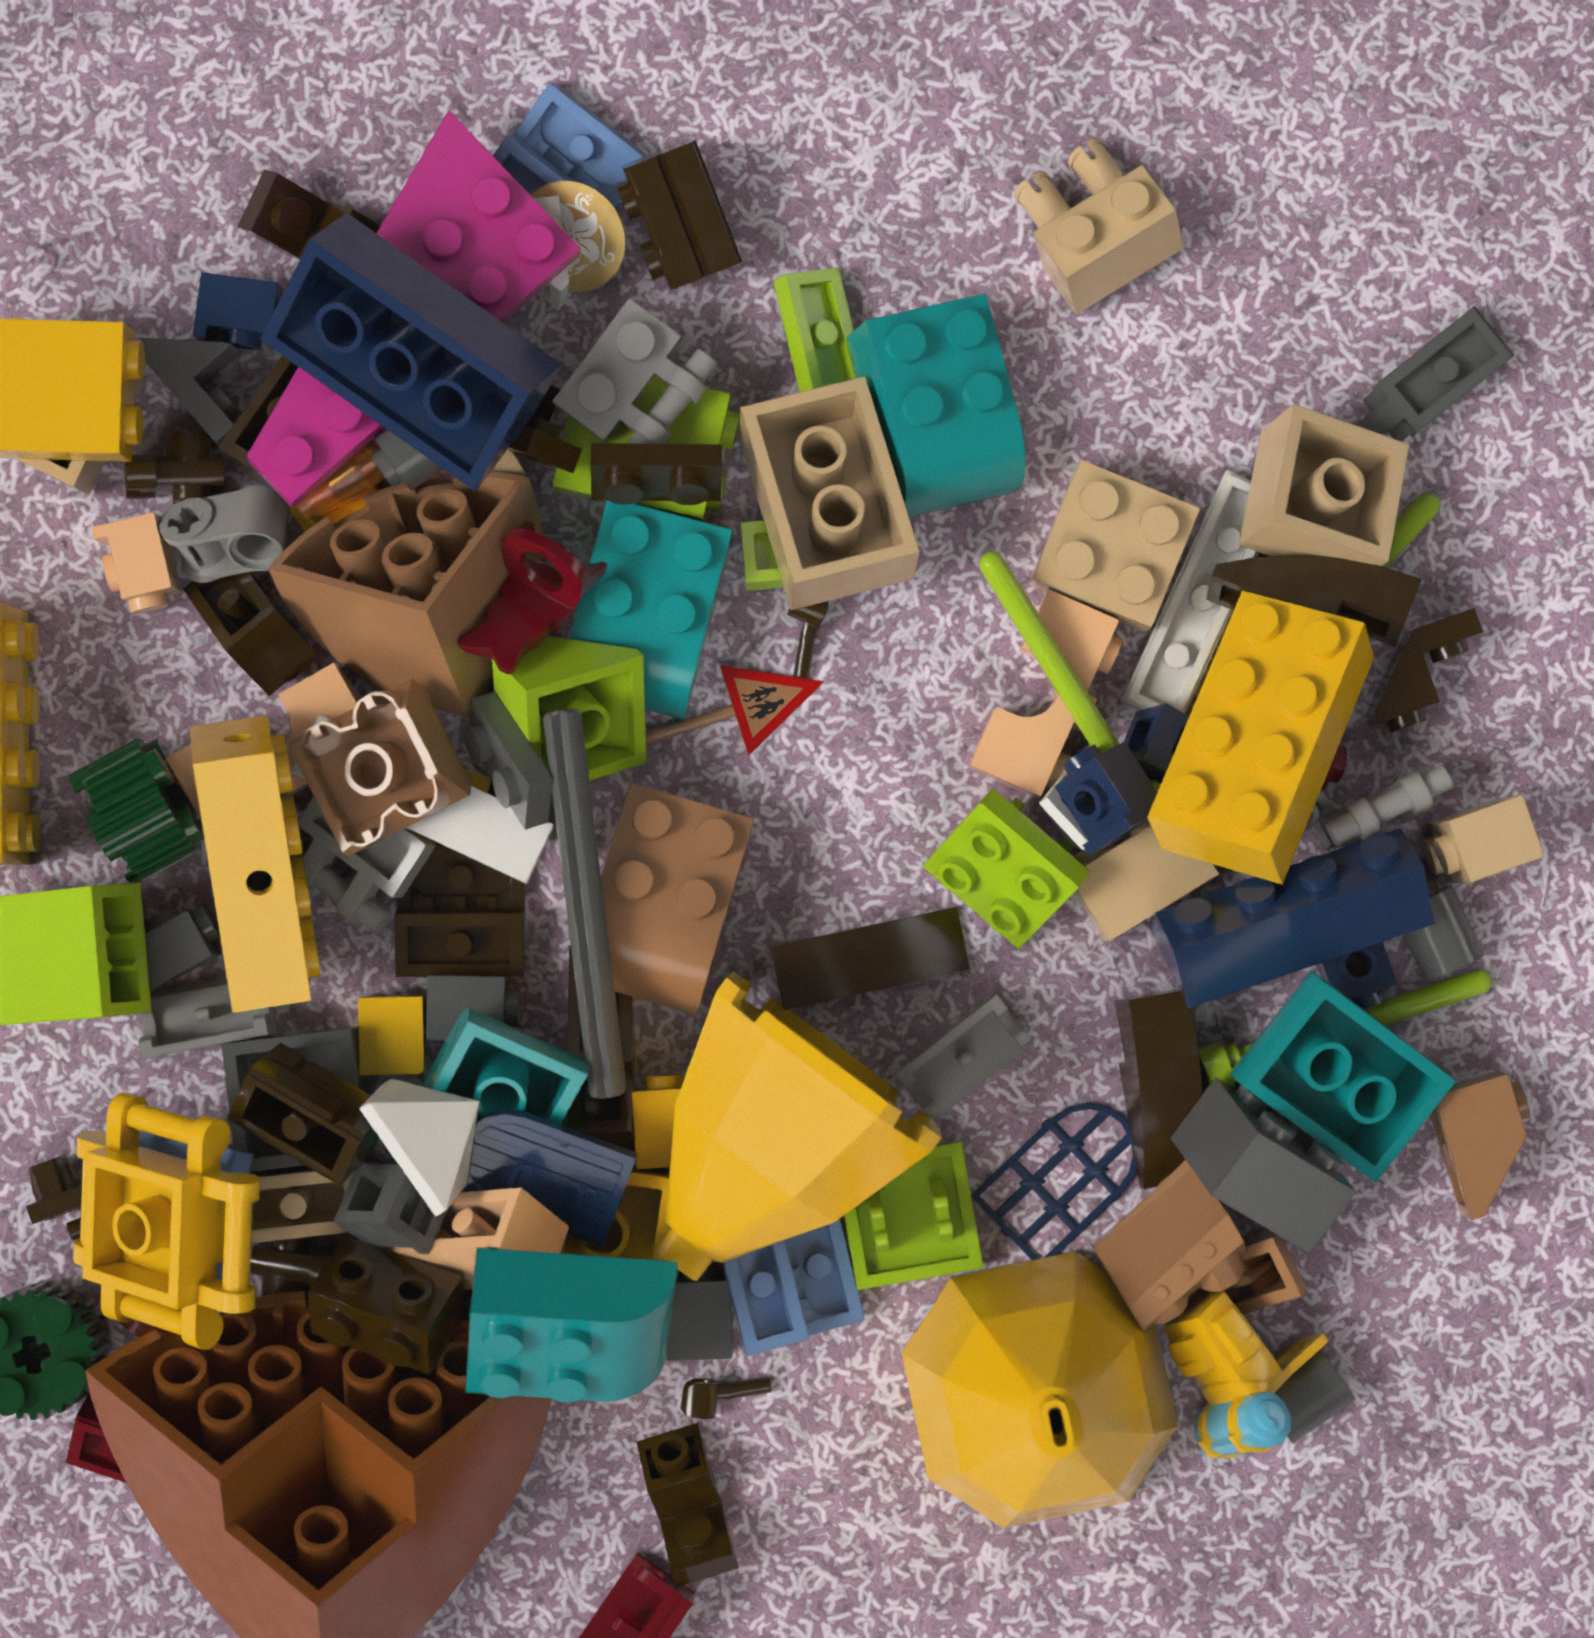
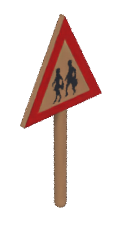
M719 665L732 704L646 732V745L736 716L749 756L824 681Z

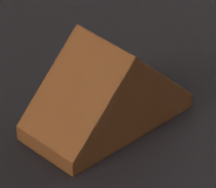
M1262 1227L1242 1237L1246 1252L1241 1255L1245 1264L1244 1274L1239 1282L1220 1291L1227 1294L1242 1314H1246L1301 1297L1308 1292V1289L1283 1238ZM1200 1287L1192 1295L1196 1299L1204 1294L1217 1292H1210Z

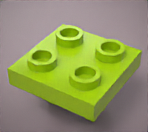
M992 787L941 843L922 867L941 882L947 890L955 894L984 919L997 933L1001 934L1019 949L1071 897L1091 872L1069 854L1073 846L1065 838L1058 844L1021 812L1025 804L1020 799L1015 797L1010 803Z
M961 1140L937 1144L932 1152L844 1215L857 1290L984 1268Z

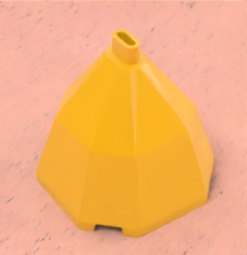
M731 971L716 991L675 1103L666 1223L671 1229L655 1249L666 1261H676L677 1269L694 1281H698L713 1260L723 1263L836 1222L932 1152L942 1138L940 1126L920 1110L907 1121L901 1115L902 1111L893 1105L900 1093L897 1089L790 1009L783 1010L781 1002L772 997L759 1009L747 1001L745 997L752 984Z
M1077 1251L951 1276L921 1325L913 1333L902 1350L928 1479L1002 1528L1128 1503L1178 1427L1157 1325L1152 1324L1145 1331H1142L1108 1273ZM1051 1409L1060 1411L1062 1429L1058 1433H1053L1051 1430L1048 1412Z

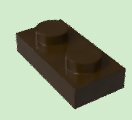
M591 443V500H608L620 505L633 504L638 501H674L681 505H697L704 501L721 502L722 445Z

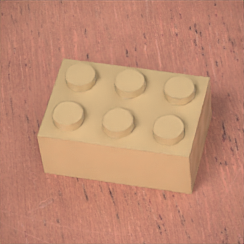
M865 376L740 408L739 439L790 610L914 579L919 549Z

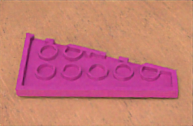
M450 110L446 113L376 233L503 323L579 258L581 249ZM298 367L247 454L248 462L294 509L370 442L374 436L379 434L384 427Z

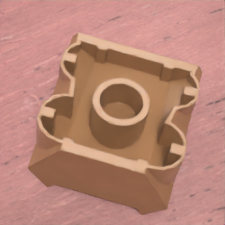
M413 679L391 690L372 692L358 700L355 708L330 721L319 722L307 729L304 734L290 740L289 746L342 853L348 857L470 796L472 776L464 770L431 703V694Z
M1186 1160L1174 1172L1163 1179L1149 1196L1144 1198L1133 1210L1121 1218L1109 1231L1091 1245L1142 1331H1145L1152 1324H1165L1180 1316L1187 1307L1188 1296L1200 1287L1210 1292H1220L1239 1282L1244 1274L1245 1264L1241 1256L1246 1252L1244 1240L1220 1201L1210 1195Z

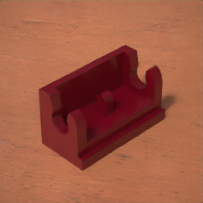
M637 1552L579 1638H670L693 1605L695 1592L686 1585L677 1587L673 1576Z

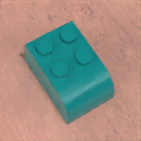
M986 293L868 319L847 336L857 378L864 376L866 378L909 518L1014 493L1020 489L1024 480L1026 465L1023 432Z
M606 500L590 564L601 561L608 563L606 572L579 603L570 639L638 649L643 654L645 710L685 720L734 538L732 529L636 504L620 505Z
M1310 970L1230 1072L1231 1076L1244 1088L1375 1183L1456 1082V1080L1418 1049L1312 970Z
M468 1007L461 1013L452 1027L421 1086L479 1101L477 1119L487 1112L512 1109L528 1112L561 1124L588 1075L589 1066L585 1059ZM390 1153L388 1164H398ZM465 1186V1188L461 1192L471 1191L468 1189L467 1186Z
M476 1248L470 1312L466 1393H481L495 1398L511 1396L552 1398L556 1401L567 1403L579 1400L616 1401L640 1393L656 1380L665 1364L677 1277V1262Z

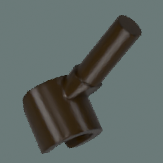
M828 601L794 610L789 608L788 616L805 623L800 633L793 676L809 678L815 638L818 636L819 628L828 611Z
M765 1377L730 1383L728 1381L718 1382L709 1379L693 1378L687 1381L683 1387L680 1409L687 1417L714 1419L717 1398L731 1399L771 1393L770 1378Z

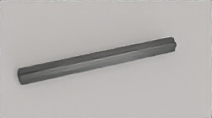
M576 709L556 710L546 713L543 721L549 770L553 777L552 795L585 1062L589 1066L587 1075L588 1090L592 1098H612L625 1092L626 1079L582 717L579 710Z

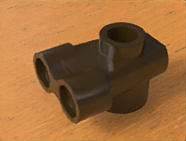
M182 433L167 436L162 439L163 456L155 457V454L132 455V462L125 461L124 464L126 499L156 498V495H172L173 503L176 504L188 498L211 496V492H222L224 488L223 456H215L214 440L208 434Z
M310 1237L267 1241L256 1244L251 1254L250 1269L251 1274L262 1276L261 1297L279 1293L305 1291L306 1300H309L308 1290L338 1244H331L330 1246L310 1244Z

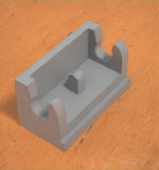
M227 977L150 992L152 1012L134 1014L136 1017L140 1016L143 1025L144 1036L140 1037L138 1041L141 1059L278 1032L274 1007L232 1012Z
M993 993L895 1070L894 1073L932 1120L936 1121L1032 1045L1033 1042L1028 1033L1011 1015L1009 1009L999 996Z

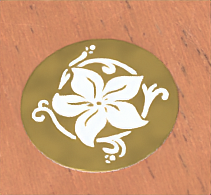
M556 181L537 189L530 195L532 198L559 196L563 230L581 248L580 257L568 266V291L586 292L607 283L620 268L626 246L624 227L614 206L594 188L575 181Z

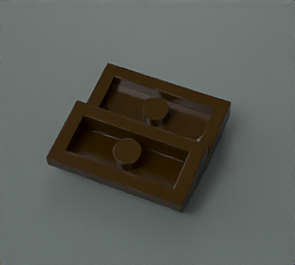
M436 844L404 896L397 898V911L394 914L396 977H427L428 975L524 976L526 934L525 883L444 845Z

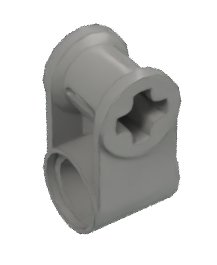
M263 485L248 486L238 491L179 501L164 513L159 523V530L164 540L169 545L177 547L181 553L182 569L189 579L198 583H206L221 577L251 571H267L270 565L285 550L290 506L272 487ZM193 516H197L199 521L196 522ZM198 559H202L204 565H201Z

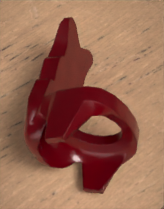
M530 521L517 529H511L501 542L503 561L509 576L499 590V599L487 609V619L479 627L458 639V647L471 654L493 659L498 669L505 674L516 672L519 661L525 653L539 648L552 630L559 631L573 619L578 604L605 574L608 564L604 561L592 564L583 563L562 546L549 538L535 533L534 525ZM535 552L551 561L557 570L540 560L527 559L525 553Z

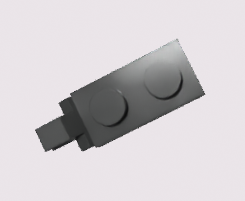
M1474 306L1372 388L1373 391L1363 399V402L1372 412L1359 421L1356 426L1384 436L1389 432L1393 439L1402 442L1408 436H1415L1515 355Z

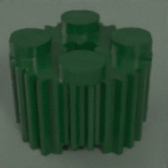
M138 737L69 774V781L74 792L78 793L85 789L93 806L88 808L90 817L86 818L90 831L94 834L104 855L111 862L121 856L127 862V874L124 877L129 883H141L201 851L202 845L200 841L205 839L202 822L186 794L179 797L172 784L174 781L171 774L174 772L166 760L170 755L158 738L145 743L143 739Z
M43 1282L37 1286L30 1284L0 1298L1 1415L10 1416L16 1413V1419H22L29 1414L31 1420H36L43 1415L46 1419L57 1412L59 1414L64 1412L88 1395L89 1386L85 1370L107 1357L104 1354V1350L111 1346V1341L104 1340V1335L109 1333V1328L101 1327L100 1324L105 1319L104 1315H96L93 1312L96 1308L94 1304L86 1306L84 1304L86 1297L83 1294L76 1298L73 1296L74 1289L72 1288L61 1291V1284H54L50 1287L48 1282ZM33 1336L37 1338V1345L46 1342L51 1351V1355L42 1360L41 1364L38 1363L37 1358L33 1359L29 1352L28 1346L33 1343Z

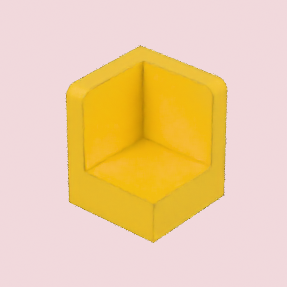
M427 995L364 996L358 998L359 1075L420 1074L425 1070L424 1022L427 1019Z

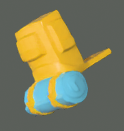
M1225 1292L1204 1294L1188 1302L1183 1313L1167 1322L1162 1328L1170 1341L1167 1348L1176 1364V1368L1183 1376L1194 1377L1208 1402L1205 1407L1199 1410L1194 1418V1435L1198 1441V1451L1211 1459H1229L1247 1452L1263 1453L1284 1442L1291 1431V1415L1286 1404L1275 1392L1296 1370L1329 1342L1326 1335L1322 1332L1302 1337L1274 1359L1252 1326Z

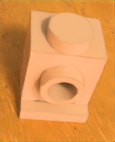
M155 512L91 527L94 540L104 545H109L110 554L102 556L105 577L111 592L120 591L121 599L128 602L130 614L147 613L168 606L166 596L182 592L172 547L160 534L159 523L162 517Z

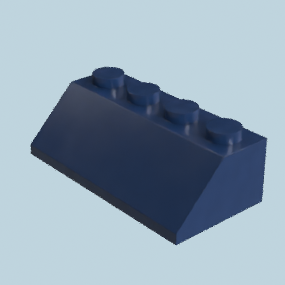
M348 213L341 216L309 240L261 337L262 342L474 491L481 486L534 415L562 365Z
M1398 828L1384 834L1370 836L1364 841L1323 855L1309 857L1302 862L1291 865L1283 885L1258 877L1248 878L1239 884L1198 898L1187 899L1178 905L1157 911L1152 916L1149 924L1189 1009L1433 925L1435 922L1424 866L1403 830Z

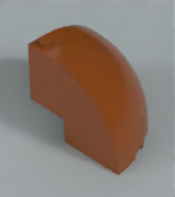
M305 1291L256 1297L254 1310L246 1313L220 1312L219 1314L223 1319L222 1335L216 1345L209 1350L190 1346L184 1343L181 1335L172 1332L160 1336L155 1329L120 1347L85 1370L90 1395L102 1431L136 1501L170 1554L191 1582L240 1638H413L434 1616L464 1579L506 1515L533 1460L551 1403V1398L526 1396L495 1398L481 1393H466L469 1321L463 1320L431 1374H427L406 1366H393L378 1356L349 1346H336L327 1342L322 1337L312 1334L309 1300H306Z

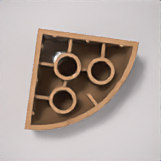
M491 471L481 486L475 491L453 475V482L421 488L416 487L412 491L405 482H402L394 487L389 486L362 497L366 507L342 518L332 524L328 517L320 520L300 535L270 565L268 570L291 613L308 634L340 663L383 690H391L413 679L431 694V703L434 708L470 718L472 698L487 694L493 687L492 659L460 649L458 647V639L483 624L487 619V609L499 599V590L509 576L502 556L501 542L511 529H517L528 521L533 523L535 533L542 535V523L536 496L528 476ZM525 553L527 559L542 561V555L538 553Z

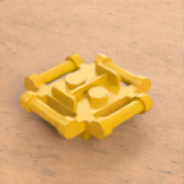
M121 1092L111 1100L108 1106L106 1131H85L77 1135L76 1155L83 1159L81 1231L80 1238L75 1239L73 1243V1262L83 1266V1279L101 1284V1311L104 1316L122 1323H128L134 1319L181 1335L184 1343L202 1350H209L214 1347L222 1335L223 1319L215 1310L234 1314L250 1312L255 1308L256 1287L250 1284L249 1280L253 1202L258 1201L260 1198V1178L254 1174L229 1173L220 1170L221 1155L226 1151L231 1137L230 1127L223 1119L209 1115H203L197 1119L149 1106L146 1099L142 1096ZM143 1131L188 1144L187 1160L139 1146V1132ZM223 1262L222 1280L216 1279V1265Z

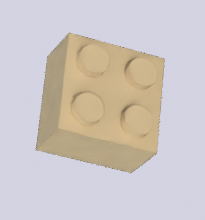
M1293 404L1261 430L1239 546L1272 557L1291 555L1331 557L1379 566L1384 565L1389 561L1410 444Z
M1080 460L1070 479L1028 586L1045 593L1048 589L1118 619L1121 624L1145 633L1154 624L1200 508Z

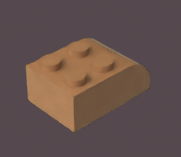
M630 782L601 876L615 992L698 1015L750 840L754 818Z

